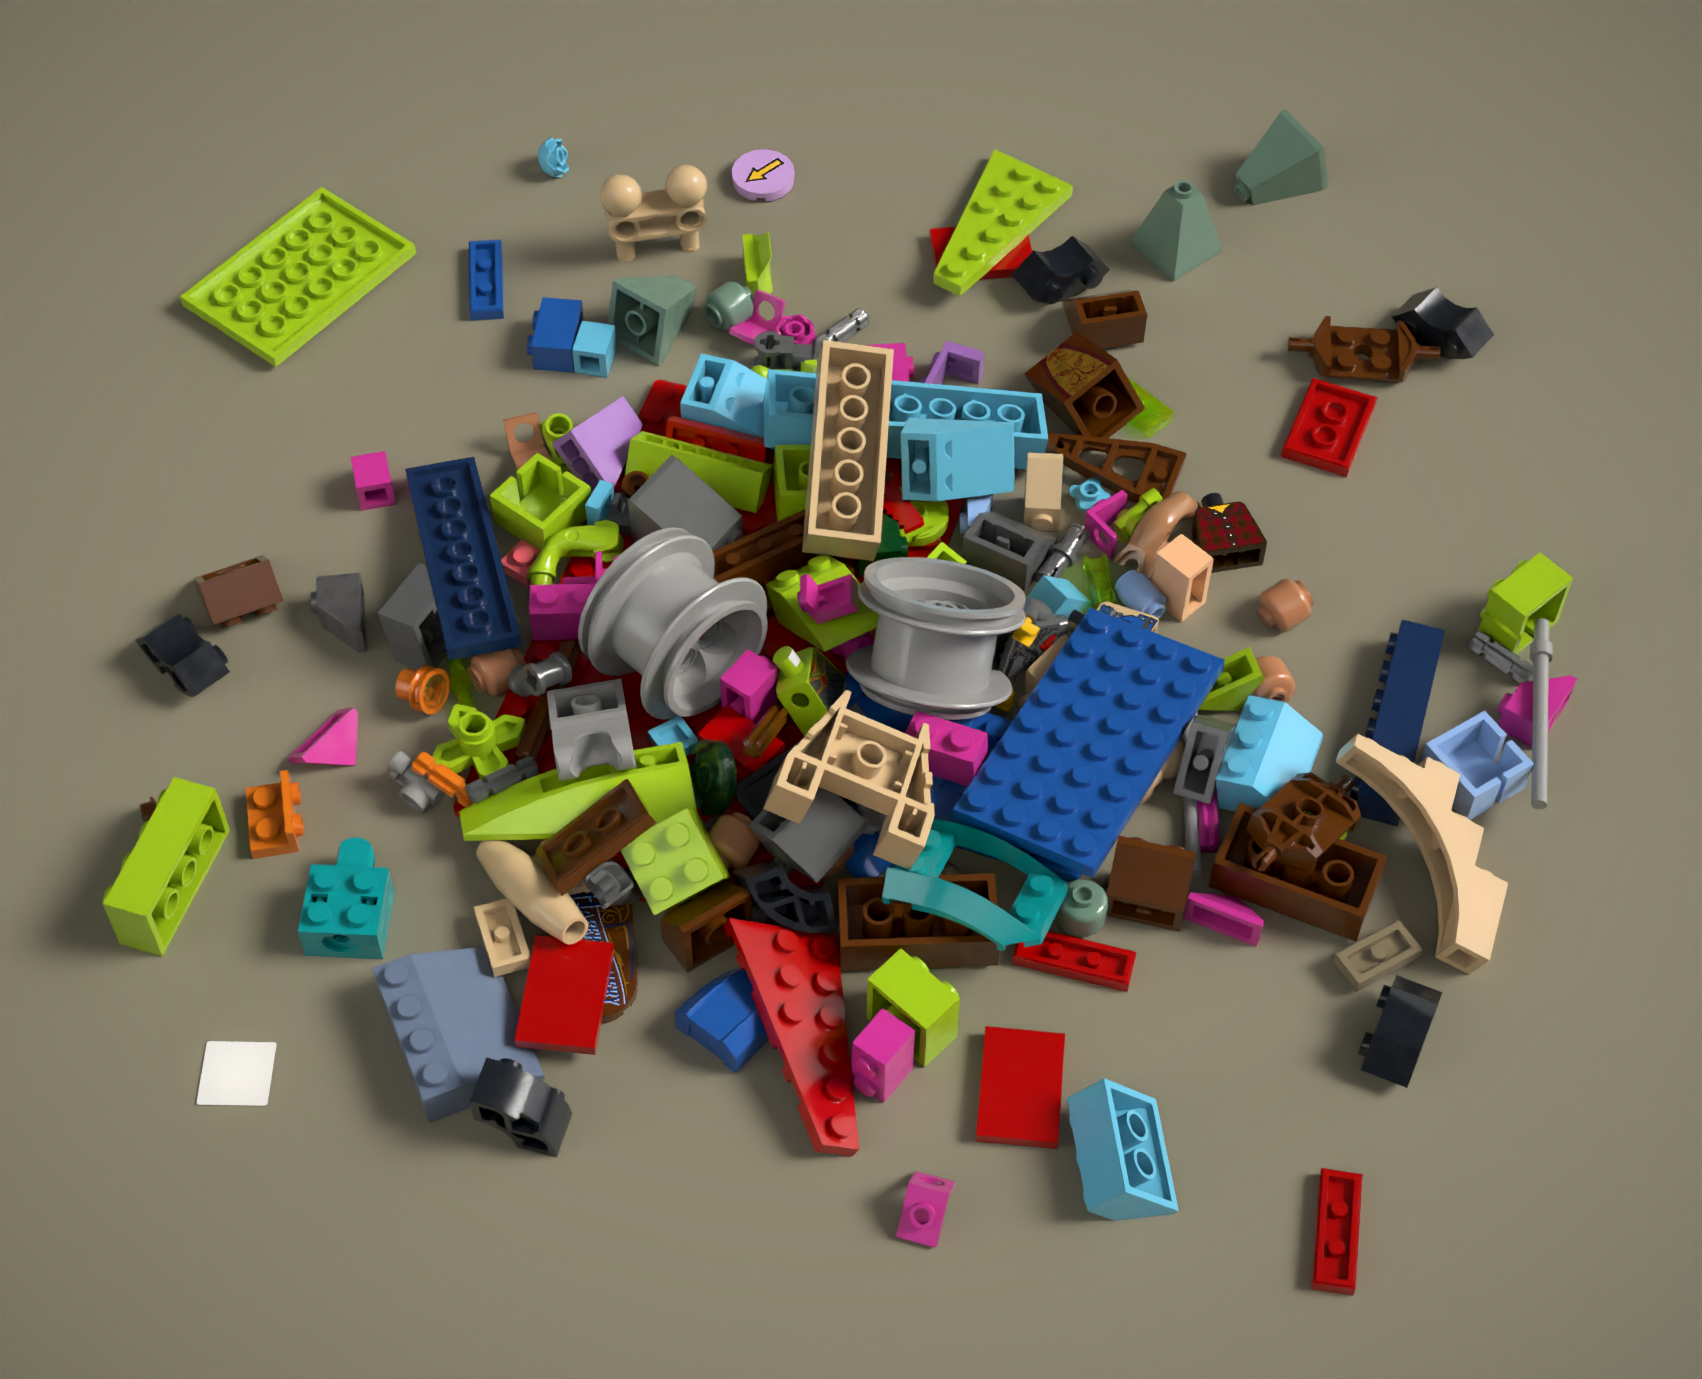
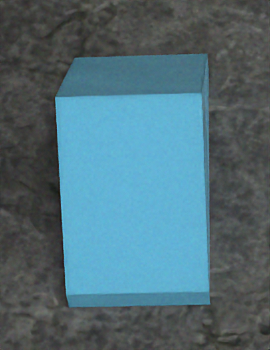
M1045 575L1041 577L1026 597L1043 601L1049 606L1055 616L1061 614L1067 620L1073 610L1076 609L1083 612L1091 607V601L1069 580Z

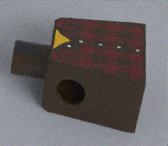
M1210 493L1204 496L1201 500L1203 507H1199L1194 511L1192 540L1194 544L1214 558L1211 573L1263 565L1267 541L1245 503L1238 501L1224 504L1219 493Z

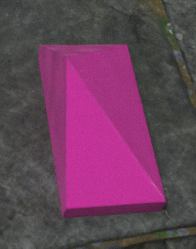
M353 707L338 709L287 757V760L291 764L356 766L358 712Z
M1190 892L1188 896L1184 919L1257 947L1264 920L1239 898L1229 895Z

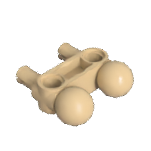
M682 164L668 174L665 189L642 193L636 180L628 175L616 174L602 184L600 201L604 207L608 235L615 241L616 255L619 261L629 262L634 260L636 257L635 241L680 235V245L683 251L694 252L699 249V230L704 227L707 221L703 199L707 190V180L700 169L692 165Z

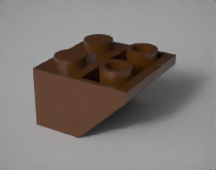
M1123 290L1063 300L1062 305L1073 334L1079 332L1102 349L1144 342L1147 312L1138 290Z
M1118 836L1106 894L1108 897L1107 916L1180 932L1196 852L1185 850L1183 847L1176 845L1165 846L1147 842L1139 837L1128 838Z

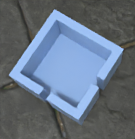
M1486 711L1427 742L1420 760L1421 763L1425 758L1429 757L1435 761L1442 762L1446 767L1460 773L1452 807L1458 814L1467 817L1469 820L1492 808L1495 801L1499 804L1525 789L1534 765L1512 740L1505 744L1499 763L1496 762L1507 734Z

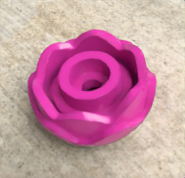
M801 314L783 316L779 323L774 326V332L782 336H794V344L811 345L815 338L813 323Z

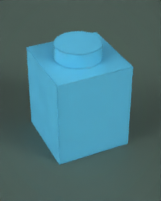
M582 321L572 349L575 373L608 378L617 350L615 325Z

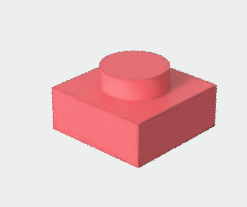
M521 539L501 559L504 573L529 587L530 580L527 578V572L541 550Z

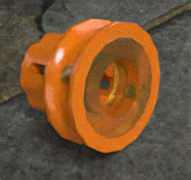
M429 665L422 666L418 670L405 668L397 677L395 692L399 699L409 701L414 711L433 715L444 706L449 694L450 681L444 669L434 668Z

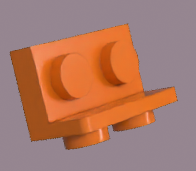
M288 770L280 771L281 782L246 788L250 851L253 859L299 852L298 837L304 836V825L301 813L296 814L295 805L302 804L299 783L291 782Z

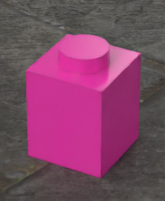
M381 451L350 457L361 511L396 505L386 452Z

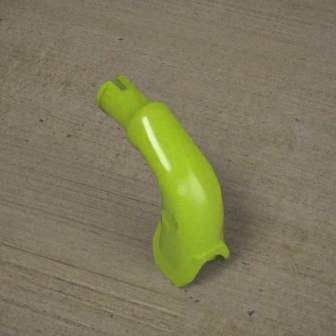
M602 520L595 521L594 525L574 526L559 530L548 539L528 569L527 578L530 580V585H551L556 578L558 562L567 557H593L596 561V551H602L603 562H614V556L621 555L624 548V539L619 534V525L613 521Z

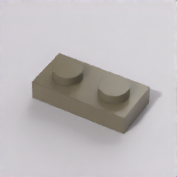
M1398 920L1336 953L1333 962L1357 992L1420 958L1423 949L1401 921Z

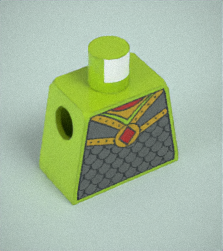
M785 646L779 649L773 656V662L780 669L776 693L802 734L806 736L814 724L821 720L830 707L844 693L846 677L817 648L808 647L795 653L790 646Z

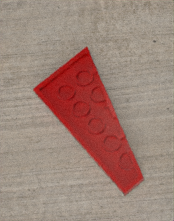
M729 918L723 925L728 938H733L739 952L736 956L740 969L746 970L754 989L751 992V996L773 1049H778L785 1065L782 1068V1072L786 1082H792L800 1104L797 1109L815 1152L853 1156L859 1150L837 935L800 932L789 927Z

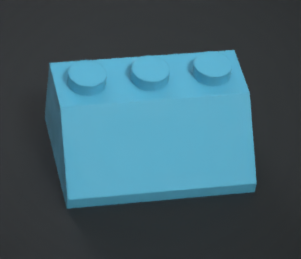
M1248 695L1216 777L1218 808L1236 811L1239 803H1243L1259 809L1297 774L1311 772L1323 739V733L1287 703Z
M1105 1078L1067 1098L1070 1113L1069 1122L1073 1129L1077 1151L1076 1161L1080 1168L1083 1199L1087 1206V1211L1114 1221L1170 1215L1178 1212L1156 1099Z

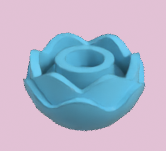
M553 137L545 140L539 147V164L546 174L552 177H563L562 174L569 170V166L566 164L568 152L561 145L562 140L553 139Z

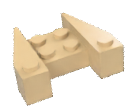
M846 690L821 720L815 723L799 744L795 745L787 754L774 778L763 809L800 824L815 798L818 787L885 814L886 817L873 855L910 870L926 845L935 816L934 803H931L930 794L933 781L932 772H929L928 753L930 751L929 725L923 723L915 737L846 709L852 693Z

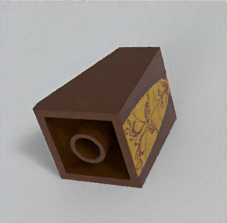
M1075 332L1024 373L1035 392L1042 393L1043 402L1075 435L1109 438L1146 409L1118 360L1079 332Z

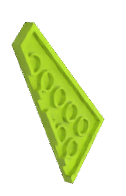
M994 149L934 272L933 283L958 296H962L1028 234L1033 232L1072 196L1073 185Z

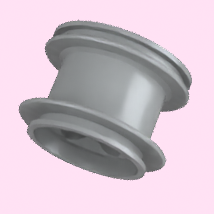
M675 527L650 533L619 555L603 573L590 593L582 611L578 629L580 648L600 673L609 676H621L637 671L642 675L640 691L642 705L652 717L662 720L672 719L678 715L681 717L694 716L718 704L721 701L720 678L747 649L759 656L768 627L766 616L767 599L762 586L753 579L743 577L718 583L713 579L715 562L710 545L701 537L692 535L685 529Z
M919 557L889 558L873 562L866 567L864 581L858 587V595L867 607L879 614L874 645L865 646L852 652L847 657L846 668L851 676L860 683L861 690L869 698L888 708L911 715L919 711L946 720H959L982 716L989 712L992 706L998 705L1010 697L1012 693L1010 680L1000 670L992 666L997 636L1012 632L1025 623L1026 614L1023 608L1026 596L1021 588L1008 579L987 570L940 559Z

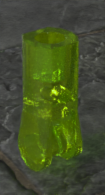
M1103 553L1100 554L1099 558L1090 559L1087 555L1082 556L1083 574L1088 585L1093 609L1097 610L1100 604L1106 601L1117 604L1106 554Z

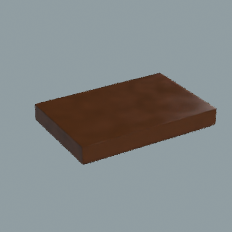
M625 779L536 848L535 851L554 888L563 896L585 879L591 871L608 861L653 826L656 821L636 788L628 779Z

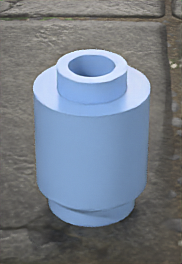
M1130 570L1116 582L1115 591L1118 593L1117 598L1125 607L1153 615L1157 618L1164 614L1167 598L1145 574L1138 573L1136 570Z

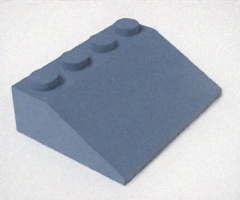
M485 947L409 954L372 968L380 997L429 1123L471 1108L470 1099L486 1057L498 1061L502 1058L515 1060L522 1065V1070L540 1080L545 1079L534 1050L515 1046L514 1039L519 1014L503 976H493Z

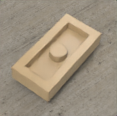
M507 898L475 906V918L493 976L497 977L529 968L531 955L515 906Z

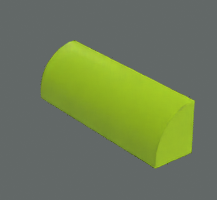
M644 431L630 439L625 476L633 471H641L650 478L673 455L732 507L757 513L767 493L773 465Z

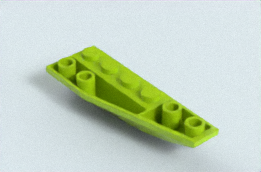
M682 742L633 750L636 762L635 769L617 771L612 765H594L581 771L579 778L559 781L558 771L554 769L512 785L459 811L464 841L549 839L625 779H628L638 791L656 821L654 825L686 808L696 809L690 771Z

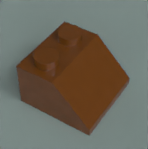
M263 555L194 578L210 621L213 625L220 623L222 628L243 621L241 615L255 611L256 616L270 613L277 609L276 603L283 601L270 561Z
M725 881L716 887L702 892L696 899L684 906H676L670 909L660 919L661 938L687 973L735 945L733 938L727 937L723 925L729 918L752 921L750 892L744 887Z

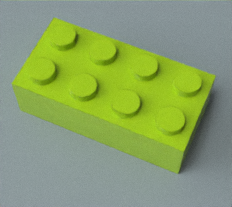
M173 777L168 788L162 790L159 794L154 813L150 820L145 821L141 826L139 839L132 852H128L125 855L121 864V872L114 884L107 887L103 896L104 909L121 945L163 957L230 832L216 788Z

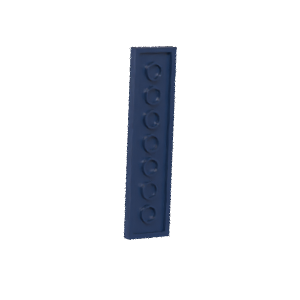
M469 457L405 469L448 660L521 647V634L475 458Z

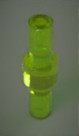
M446 652L450 670L448 677L451 692L456 694L458 704L474 707L470 692L473 685L468 671L464 669L462 658L448 660Z

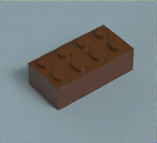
M1239 803L1214 861L1209 887L1357 942L1388 856L1338 839L1318 858L1311 872L1278 861H1273L1265 871H1258L1259 866L1256 869L1253 867L1252 858L1262 850L1246 830L1251 815L1258 809Z
M995 873L939 875L938 877L964 887L997 905ZM885 877L838 878L841 971L878 969L899 949L904 950L911 957L916 956L920 958L928 968L998 965L1000 950H997L994 942L978 932L952 920L913 910L911 903L893 900L891 904L883 903L882 895Z

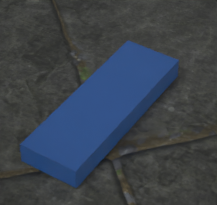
M501 240L469 241L471 321L504 319Z

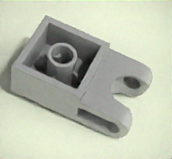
M621 679L547 691L553 749L559 781L577 779L581 771L594 765H612L617 771L636 768Z

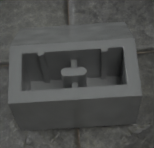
M998 512L979 513L963 536L962 558L967 561L966 565L981 568L1002 576L1016 584L1022 591H1025L1033 580L1034 574L1049 556V549L1053 544L1057 543V538Z
M419 562L412 572L403 579L402 584L393 595L383 603L377 615L397 662L416 669L425 665L436 668L447 655L431 580L425 564Z
M818 787L815 798L800 824L763 809L749 824V827L771 855L817 883L869 827V824L840 796Z

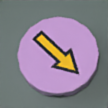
M768 149L750 151L740 156L734 162L731 169L733 187L739 195L748 200L757 201V198H765V202L774 201L784 197L792 190L794 185V165L787 156L778 151Z

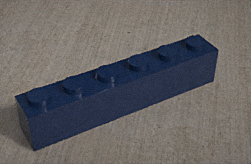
M1401 620L1398 634L1390 633L1385 652L1392 655L1391 662L1383 661L1378 680L1385 683L1384 690L1376 689L1371 710L1378 712L1377 719L1369 718L1364 737L1374 740L1380 746L1397 755L1404 756L1414 763L1445 630ZM1355 777L1350 798L1357 801L1361 817L1398 827L1400 817L1386 800L1361 778Z

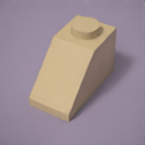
M1028 452L1023 524L1042 532H1058L1063 454Z

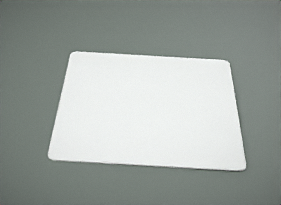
M208 1041L206 1043L196 1103L198 1105L266 1106L268 1104L277 1044L275 1042Z

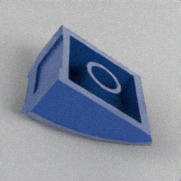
M740 967L724 972L710 981L675 1012L676 1028L687 1037H692L724 1061V1065L736 1074L769 1040L751 996V992L754 989L746 970H741Z

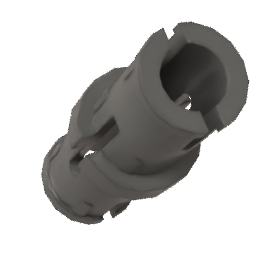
M1072 523L1059 543L1051 546L1048 558L1034 574L1036 581H1039L1043 575L1060 578L1066 568L1073 566L1076 562V554L1090 538L1088 530L1082 536L1080 535L1085 528L1083 525Z

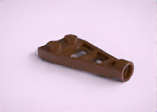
M1048 431V442L1045 453L1063 454L1064 466L1088 479L1095 478L1099 480L1101 486L1115 493L1123 490L1127 494V499L1134 503H1138L1140 501L1139 497L1151 488H1155L1163 499L1173 494L1187 454L1149 442L1064 433L1058 435ZM1082 451L1105 452L1108 456L1104 466L1096 467L1080 459ZM1125 457L1143 461L1145 466L1140 478L1131 481L1117 474L1112 468L1115 460Z

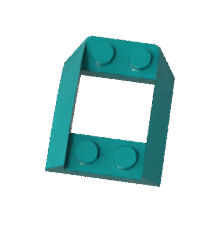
M933 819L926 845L911 869L908 870L898 865L895 868L887 867L882 900L885 904H891L893 900L911 903L913 910L934 914L957 922L994 942L997 950L1005 951L1007 945L1024 942L1025 947L1042 944L1068 892V885L1036 859L1000 838L966 825ZM955 846L985 853L1012 865L1028 875L1009 913L964 887L938 878Z

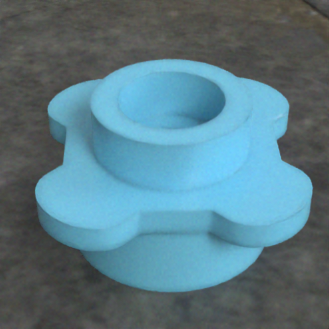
M1089 478L1081 485H1072L1070 487L1069 495L1075 498V505L1080 511L1086 513L1099 500H1106L1111 497L1108 492L1101 488L1099 480Z

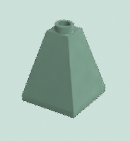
M1286 109L1283 110L1236 173L1237 184L1234 185L1235 193L1243 202L1248 199L1252 205L1325 190L1328 187L1324 147Z
M1185 179L1176 182L1175 185L1163 192L1130 240L1132 248L1173 282L1221 253L1222 250L1203 194L1191 182Z
M677 276L617 278L613 280L608 324L615 325L616 342L657 365L663 363L694 308L697 287L690 281H685Z

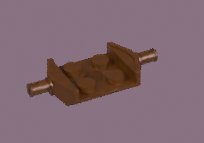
M1325 316L1314 333V337H1310V339L1289 337L1288 351L1309 352V357L1313 358L1318 374L1323 377L1403 382L1407 378L1413 364H1417L1418 359L1439 361L1440 346H1419V344H1416L1415 338L1403 321L1397 322L1396 330L1331 326V316ZM1356 354L1366 355L1369 359H1358Z
M1312 772L1300 773L1293 777L1251 815L1246 830L1262 850L1252 858L1253 867L1256 869L1259 866L1258 871H1265L1273 861H1278L1311 872L1318 858L1348 829L1353 832L1357 827L1361 817L1358 803L1345 795L1354 787L1353 779L1350 777L1347 780L1348 776L1342 775L1333 784L1332 782H1325ZM1307 810L1315 816L1307 815L1304 812Z

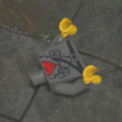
M1030 597L1026 598L1023 608L1026 614L1025 623L1012 632L997 636L992 666L1006 675L1012 684V689L1017 675L1027 670L1055 643L1056 638L1064 634L1067 635L1069 632V624L1065 616L1061 614L1055 616L1046 603ZM1012 690L1010 697L1004 702L995 705V707L1009 712L1015 702L1017 692Z

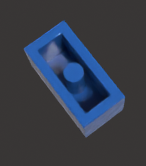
M542 297L539 311L535 310L533 314L532 325L534 335H529L527 339V355H532L535 370L574 373L572 349L580 325L584 321L582 300Z

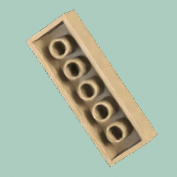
M823 340L816 370L802 552L870 561L875 559L881 543L894 349Z

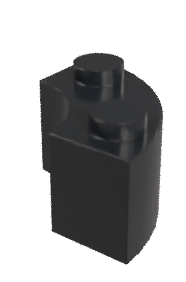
M1071 236L1062 245L1053 250L1044 252L1033 250L1011 275L1032 300L1054 304L1064 299L1072 298L1087 289L1097 287L1101 283L1103 276L1110 269L1089 245Z
M1437 287L1413 294L1392 316L1396 324L1398 321L1405 323L1417 344L1420 346H1440V356L1448 359L1473 358L1494 336L1478 308H1465L1455 305L1445 298Z
M180 613L171 615L135 639L139 647L161 674L167 672L174 681L175 687L187 696H196L230 673L225 665L228 663L224 652L217 645L212 646L209 641L202 639L198 635V631L192 621L186 616L183 618Z
M771 859L734 871L739 886L746 888L750 892L751 903L778 923L793 930L807 933H824L839 929L830 892L817 884L800 886L792 883L788 879L783 866Z
M1396 975L1392 987L1384 984L1376 1007L1383 1009L1374 1034L1365 1033L1358 1055L1365 1057L1361 1070L1408 1088L1443 992Z
M486 1057L470 1099L474 1120L489 1124L504 1132L513 1139L518 1148L557 1157L572 1116L571 1109L565 1101V1094L522 1070V1065L515 1060L502 1058L498 1061Z

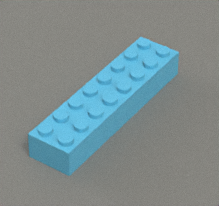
M768 369L763 399L764 447L775 448V445L811 444L816 373ZM892 380L886 458L901 459V431L909 418L1014 422V464L1017 469H1026L1028 452L1045 453L1048 433L1042 393Z

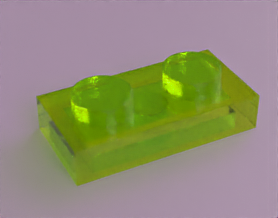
M1128 377L1146 408L1129 423L1151 438L1174 420L1175 412Z

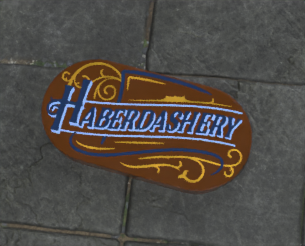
M591 891L587 894L585 892L570 895L588 921V930L581 940L614 943L615 951L601 1024L612 1022L624 1014L623 1011L629 1005L630 1007L632 1006L638 992L631 904L610 906L603 910L598 898Z

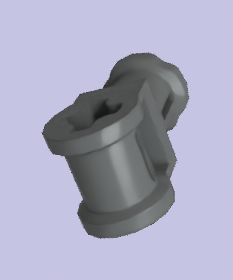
M772 331L760 333L755 339V349L758 355L754 360V366L762 365L772 370L792 369V367L800 368L801 362H804V360L818 359L821 342H815L814 345L794 344V336H782ZM769 341H772L771 350H768ZM767 358H771L770 367L767 366Z
M555 652L549 658L535 664H520L514 667L508 677V685L511 691L520 697L540 696L545 693L546 688L555 684L566 685L572 681V669L567 658L562 653Z

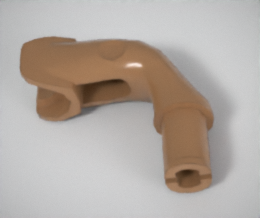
M1181 491L1175 492L1153 505L1144 514L1127 545L1115 558L1114 563L1129 566L1131 561L1136 559L1138 562V569L1136 571L1145 574L1150 579L1155 567L1156 559L1154 556L1156 551L1167 541L1179 520L1193 519L1194 511L1201 507L1200 502L1192 498L1188 493Z

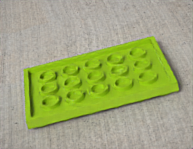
M320 187L182 294L180 298L182 306L277 367L416 255L415 244L325 188Z

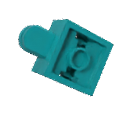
M354 837L342 841L338 848L335 865L311 864L298 927V935L305 956L383 959L395 890L389 868L374 867L376 857L371 843L366 839Z

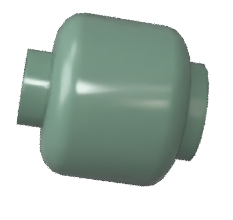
M729 281L707 295L706 305L704 306L705 316L713 327L729 331L731 327L744 323L752 317L754 311L752 301L754 296L748 287Z
M1087 879L1068 882V892L1056 914L1059 926L1067 934L1075 937H1089L1096 934L1102 929L1107 916L1108 897L1104 889L1096 882Z

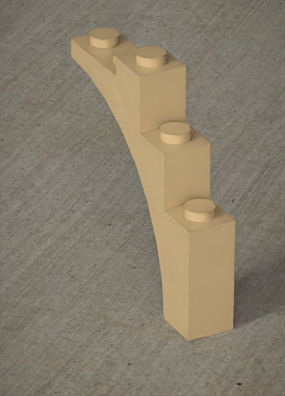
M1357 734L1339 750L1336 763L1365 781L1386 800L1405 823L1424 857L1431 874L1437 899L1439 933L1435 957L1470 974L1490 960L1508 883L1494 876L1490 871L1475 866L1484 828L1470 821L1467 817L1451 811L1460 773L1446 767L1442 762L1435 761L1429 757L1416 765L1408 758L1397 755L1380 746L1374 740Z

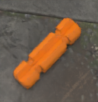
M426 752L420 753L415 758L411 766L412 771L422 778L426 775L428 782L451 798L456 796L458 798L457 802L464 807L474 804L466 793L465 779L442 763L437 765L435 763L436 759Z

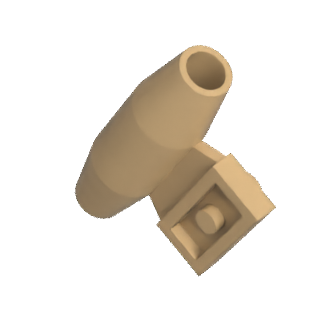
M487 840L479 844L476 857L496 888L534 925L568 945L577 943L585 936L588 930V921L570 896L581 892L586 894L590 892L586 887L584 879L561 896L554 888L537 853L532 858L529 854L505 840ZM610 858V859H609L608 861H606V862H614V861Z

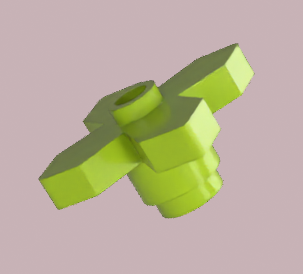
M456 704L447 721L449 730L456 739L437 745L432 757L436 759L435 763L437 765L442 763L456 774L474 765L479 779L484 780V776L509 765L508 759L502 752L518 746L526 727L525 720L520 717L504 714L492 721L474 707Z

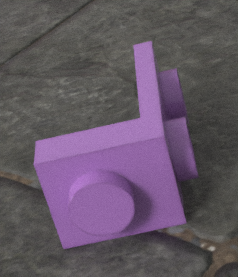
M946 341L941 352L934 354L929 375H924L920 383L942 385L946 375L979 384L983 376L985 352Z

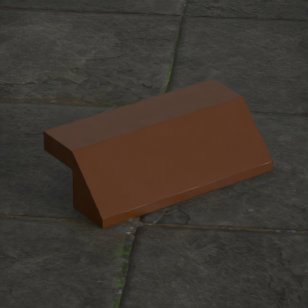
M805 509L713 551L715 562L713 579L721 583L733 578L743 577L758 582L765 591L767 599V619L775 616V612L766 584L776 580L780 573L800 569L808 565L809 560L822 555L802 552ZM831 556L843 563L854 575V568L846 557Z

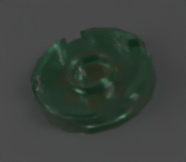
M720 739L701 740L692 752V755H696L695 762L689 763L696 807H700L701 811L699 813L703 816L723 815L730 808L736 790L737 775L734 756L728 744Z

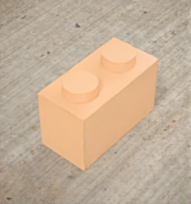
M1180 534L1173 541L1163 543L1156 551L1154 556L1156 559L1151 581L1167 598L1165 610L1182 622L1206 603L1214 558L1183 534Z

